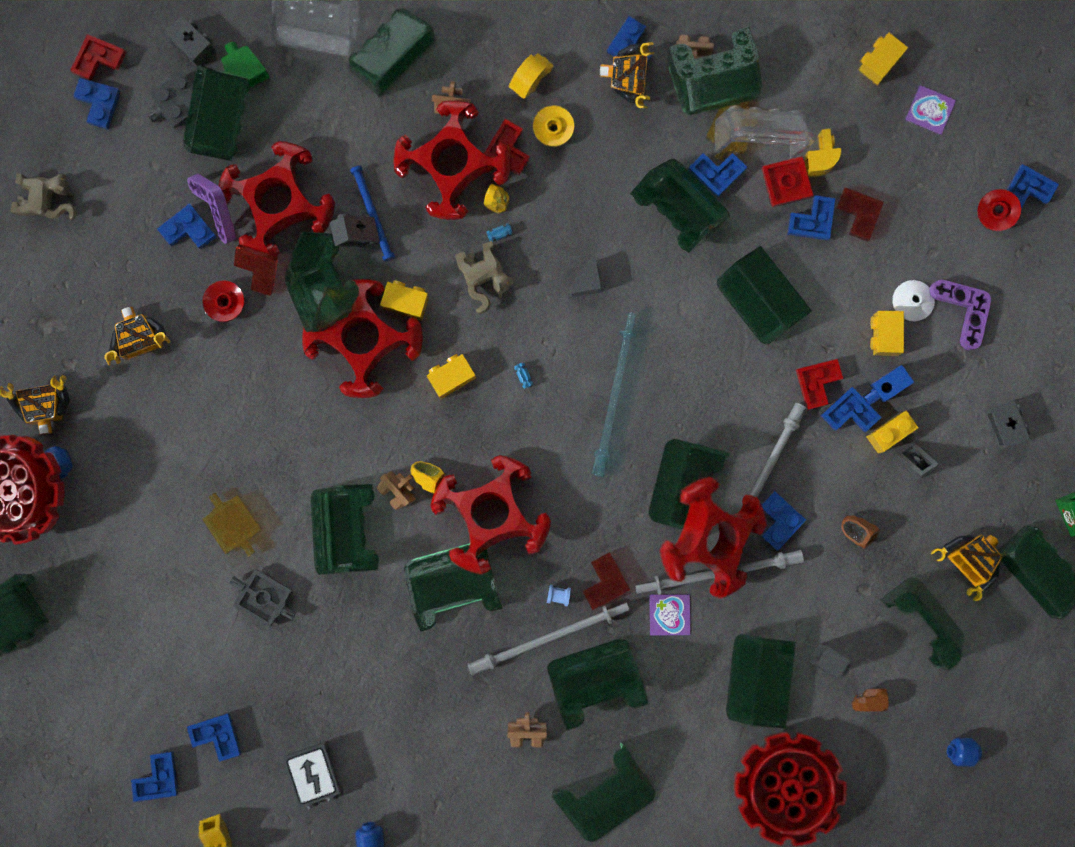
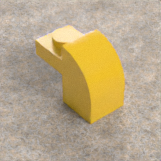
M539 53L535 56L530 55L520 65L508 87L525 99L535 91L540 80L551 72L554 65Z
M822 129L818 135L820 150L808 151L804 157L808 177L827 174L833 169L840 158L841 148L833 149L835 147L834 135H831L830 129Z
M220 814L199 821V838L204 847H232L227 826Z

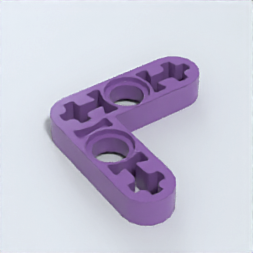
M200 174L188 177V185L193 194L209 203L216 229L222 242L227 244L234 241L236 235L221 188Z
M946 280L934 282L929 289L930 295L934 299L967 308L960 344L966 350L978 348L982 343L991 304L990 295L986 291ZM941 285V286H942V287H941L942 290H945V291L951 290V291H950V293H948V292H943V293L939 294V290H937L936 288ZM957 290L964 292L965 298L963 301L956 298L955 293ZM981 296V300L984 301V303L979 305V301H977L976 298ZM972 315H977L980 318L978 326H974L971 323ZM972 336V340H974L975 343L970 345V341H968L967 338Z

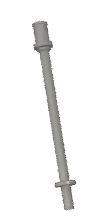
M795 403L790 415L783 421L785 429L750 495L758 498L791 433L799 429V423L807 410L802 404Z
M801 550L784 554L778 552L774 558L740 564L737 570L748 572L773 566L784 569L789 565L804 563V558ZM710 570L686 575L683 582H676L671 579L660 581L658 576H654L655 582L636 585V593L657 590L658 595H661L664 588L713 579L715 574Z
M627 603L607 610L604 605L602 606L603 612L497 655L485 654L484 658L467 663L469 671L474 676L488 669L494 670L497 663L604 620L611 624L612 617L629 611Z

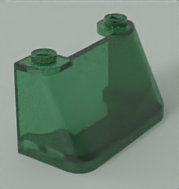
M907 578L880 599L887 608L896 606L902 613L912 614L917 611L937 637L929 643L933 652L928 658L934 667L950 671L961 661L965 635L922 581L917 578Z

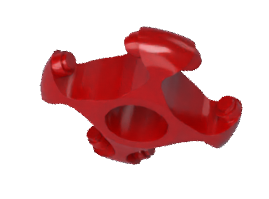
M450 100L442 101L436 108L442 117L444 115L448 117L451 114V118L435 138L414 151H408L412 147L410 145L412 141L406 134L397 139L393 164L394 172L401 178H405L409 174L410 164H418L427 170L435 180L443 199L441 204L434 201L430 202L425 207L430 216L438 219L459 220L463 219L469 212L463 204L454 206L461 192L472 181L491 170H497L493 173L495 176L493 180L498 186L503 185L508 181L512 157L510 147L504 142L496 146L495 154L497 156L493 158L486 156L470 142L463 128L465 117L467 119H474L479 114L477 107L473 103ZM456 145L466 148L468 161L465 168L453 176L440 174L437 162L443 150Z
M278 141L271 146L276 156H284V158L269 170L248 179L235 181V179L239 178L238 174L241 172L237 164H232L225 168L218 183L227 204L231 202L232 195L234 194L243 196L249 204L254 216L257 235L254 239L247 234L243 235L238 239L239 244L243 250L264 258L273 259L281 253L276 244L273 245L272 242L269 243V241L285 228L304 220L317 219L313 221L311 228L315 235H320L328 229L335 211L336 202L330 194H325L321 197L320 206H313L302 195L296 179L295 166L298 162L308 165L313 161V157L306 148L285 141ZM281 186L291 190V202L284 211L277 214H268L262 211V197L270 188Z
M355 279L347 281L341 289L348 296L350 294L354 296L358 292L357 299L343 318L326 330L316 332L320 328L318 326L320 323L314 316L309 317L304 322L302 346L304 354L309 359L314 360L319 355V347L317 345L324 343L341 353L351 365L356 376L355 382L345 381L339 386L340 391L347 397H377L384 388L377 381L375 383L372 381L367 385V378L381 358L400 345H409L405 349L407 351L405 354L411 361L417 359L421 354L423 334L421 323L416 318L411 317L406 322V329L408 331L401 333L379 319L371 308L368 300L369 295L381 296L385 291V286L377 280ZM364 322L376 326L379 332V339L373 350L365 354H355L348 350L346 337L353 326Z
M498 455L491 459L493 468L498 471L504 469V473L480 488L457 493L451 491L457 484L454 474L447 475L439 482L431 500L430 507L435 515L444 513V509L447 508L446 504H452L462 515L469 531L470 549L467 553H464L463 549L457 547L449 551L451 561L457 566L473 573L484 574L491 570L488 560L484 561L483 558L477 559L480 553L492 545L510 538L528 536L531 539L527 540L525 547L528 554H534L540 551L550 531L551 519L547 513L538 515V519L535 520L537 525H531L526 521L515 504L511 491L512 480L515 477L518 480L522 479V481L532 478L530 467L508 456ZM497 500L506 505L509 515L503 525L489 530L481 528L474 522V511L484 501Z
M706 477L693 482L681 491L680 502L690 505L689 513L678 542L674 544L665 541L660 549V556L668 576L676 582H683L685 580L686 573L684 567L687 563H703L715 574L714 584L709 589L710 594L717 598H724L737 592L747 584V573L737 570L742 549L751 532L758 535L764 533L767 521L759 499L752 495H745L743 497V506L738 513L729 514L722 510L711 500V494L718 490L719 482L712 477ZM718 524V542L709 551L707 545L708 535L711 529Z

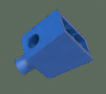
M900 365L870 385L872 390L864 394L863 397L869 405L878 400L885 402L913 384L914 381L903 365ZM884 384L889 388L886 392H883L881 386Z

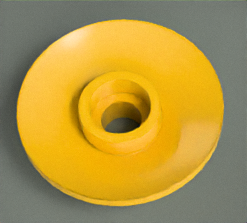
M548 106L540 110L535 116L533 131L541 143L547 146H560L571 138L574 132V120L566 109L560 106ZM556 126L557 130L551 131L550 127Z

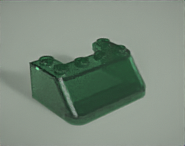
M750 27L737 29L733 32L731 38L733 50L694 59L691 48L686 44L669 46L668 67L681 108L686 114L694 115L754 100L761 95L762 79L759 54Z
M673 158L651 169L630 193L634 197L635 202L640 206L654 204L658 212L666 216L675 229L681 231L677 236L678 245L688 253L700 246L730 217L729 211L681 162Z
M301 231L285 273V285L306 332H318L346 318L351 313L355 299L359 295V287L354 280H347L343 286L332 264L339 252V247L335 246L332 233Z
M679 439L669 440L664 446L648 509L649 518L655 523L682 531L690 505L680 502L681 491L693 482L698 481L700 470L708 473L719 472L730 453Z
M373 484L340 485L317 489L312 492L311 517L314 566L319 575L378 570L379 557L373 549L365 550L366 537L364 535L365 517L363 507L370 506L374 501Z
M616 639L555 659L547 666L566 731L577 728L584 723L585 716L582 709L620 696H624L627 706L631 708H638L649 704L642 677L630 645L625 639Z

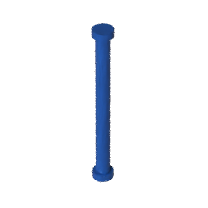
M361 165L355 166L350 169L351 174L355 176L369 217H374L379 244L384 255L382 258L384 262L390 261L395 258V254L390 250L362 174L363 168Z

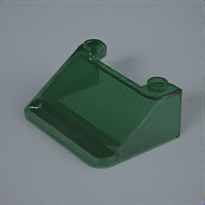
M470 543L459 546V549H463L464 553H467L470 549ZM454 548L412 559L406 563L404 572L411 609L420 632L431 629L436 624L435 613L482 600L484 608L488 611L503 609L487 549L480 553L477 560L481 558L484 561L488 560L491 570L484 574L467 571L453 563L450 559L449 551Z
M623 742L619 744L620 749L613 756V762L618 772L577 800L569 790L557 792L554 789L552 791V797L559 808L586 841L594 842L652 802L655 797L654 787Z

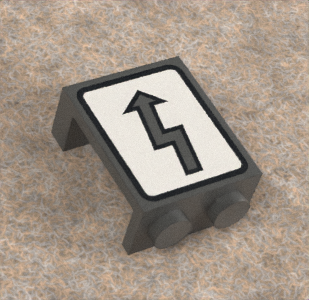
M327 741L283 757L298 808L305 806L307 810L318 806V801L326 799V802L338 799V794L343 791L342 786H338L327 753L329 750Z

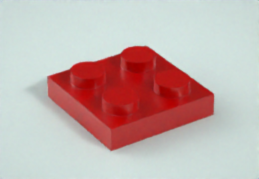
M803 156L762 166L761 169L772 207L813 197Z

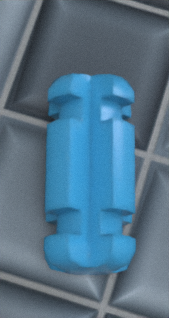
M508 223L506 226L501 225L492 229L491 232L487 231L488 239L492 242L494 239L499 240L507 237V234L512 235V229Z
M519 363L514 366V369L517 370L516 374L520 382L523 383L522 387L526 389L533 385V381H530L531 377L527 368L524 367L525 364Z

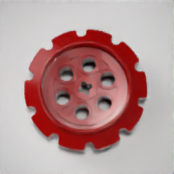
M0 436V542L2 543L12 541L13 544H23L39 539L40 534L48 533L56 524L59 518L57 508L64 504L65 487L64 482L60 481L59 474L61 469L57 460L51 452H43L44 446L41 442L29 436Z
M787 732L770 734L764 737L765 744L760 747L757 744H753L740 760L744 765V770L742 772L737 771L734 778V795L743 800L738 805L739 812L751 829L760 827L759 835L771 843L783 845L787 839H790L793 846L813 843L817 840V832L822 831L824 834H827L840 819V814L836 810L838 806L845 805L847 796L846 782L838 778L839 773L843 769L832 751L829 749L821 751V742L809 735L797 733L796 737L791 739ZM790 761L792 764L791 769L783 772V763ZM811 770V778L803 780V772ZM768 775H774L775 777L772 785H765V778ZM791 785H792V786L794 787V791H791V790H790V791L788 792V791L786 790V787H787V786L791 787ZM809 792L815 793V799L812 802H806V795ZM772 797L778 798V804L775 807L768 806V801ZM791 806H798L796 815H789Z

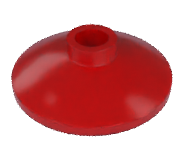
M1005 189L992 190L980 200L977 209L978 218L990 230H1007L1018 221L1021 215V203L1018 197L1011 191ZM998 205H1001L1004 208V210L1001 213H998L995 210V208Z
M217 281L206 289L202 303L206 314L210 318L219 322H228L240 315L244 308L245 299L242 290L233 282ZM225 299L229 301L227 306L222 305Z

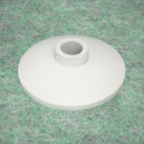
M917 280L906 281L899 285L893 294L892 300L895 311H904V319L914 322L925 319L932 312L935 304V299L930 295L929 286ZM913 296H917V297H918V299H919V302H918V303H915V302L912 300Z

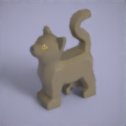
M59 173L51 179L43 177L27 179L22 174H16L15 183L29 191L28 200L18 196L17 200L19 203L12 202L11 213L23 216L38 215L54 219L59 218L65 211H68L70 220L76 218L77 211L72 204L65 203L60 205L55 211L52 210L53 193L63 196H74V193L69 191L66 175Z
M492 241L483 244L484 260L474 263L475 255L473 251L468 255L465 252L455 255L459 270L465 277L469 295L472 299L482 302V306L476 309V312L479 314L486 313L491 303L485 294L477 292L478 286L493 280L494 290L498 297L502 298V293L509 290L510 286L514 283L512 277L503 273L500 262L492 253L494 249Z

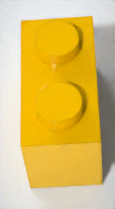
M888 33L884 38L880 36L873 45L875 48L873 52H867L860 60L863 64L859 71L877 85L908 49L905 44L891 33Z
M396 280L393 283L387 282L380 304L381 308L422 321L429 300L428 293H425L426 290L414 286L413 289L405 287V283Z
M877 311L870 321L871 329H874V336L871 337L870 341L873 355L899 356L903 354L904 311Z
M463 354L451 356L447 359L448 363L441 367L440 365L434 366L429 370L430 374L426 375L440 399L476 379V375Z
M903 411L867 435L866 438L879 454L885 452L919 427L909 413Z

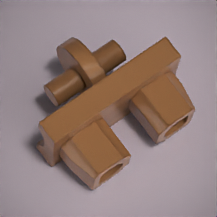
M681 35L679 41H676L674 59L691 62V68H695L696 62H711L714 43H710L709 37L702 36L698 39V42H690L689 36Z
M451 81L450 87H442V93H449V96L432 95L434 111L437 114L439 113L436 108L442 101L458 100L471 103V99L455 97V94L462 95L463 89L456 88V82Z
M390 471L380 477L382 481L376 488L383 495L388 494L390 491L395 495L390 501L391 506L395 510L407 506L416 500L410 492L414 489L409 483L413 479L411 475L404 478L401 473L395 475Z
M525 712V718H517L516 722H508V738H510L511 746L521 747L523 746V738H531V746L543 747L544 739H547V723H538V718H530V712Z

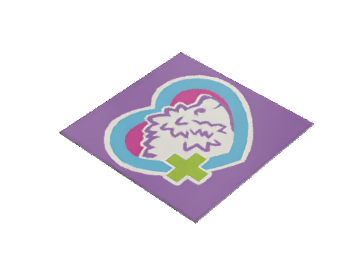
M920 85L905 120L942 135L956 100Z
M650 595V635H690V595Z

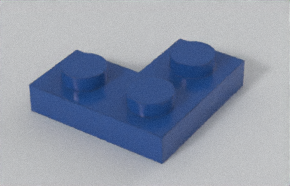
M629 16L608 47L607 53L617 56L619 50L630 44H637L646 30V26ZM652 55L647 56V64L652 58Z
M79 78L73 97L76 100L92 104L86 121L88 124L109 129L121 91L114 87Z
M703 153L689 166L688 170L718 198L747 169V166L732 153L718 167Z
M1022 164L1019 166L1006 190L1011 191L1018 197L1022 208L1029 195L1047 204L1059 184Z
M815 195L813 197L811 215L791 212L787 235L828 241L831 235L835 198Z
M190 203L157 228L170 246H173L188 234L198 248L202 249L217 237Z
M853 387L820 415L834 431L851 418L864 432H867L882 418Z
M773 491L761 505L764 512L775 522L761 537L776 551H779L806 519Z
M230 713L187 726L192 748L213 741L219 762L242 754Z
M174 751L150 755L152 776L131 780L133 802L178 795Z

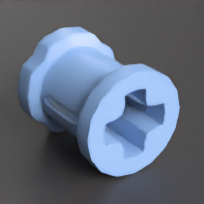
M550 584L547 603H562L568 607L571 588H556Z

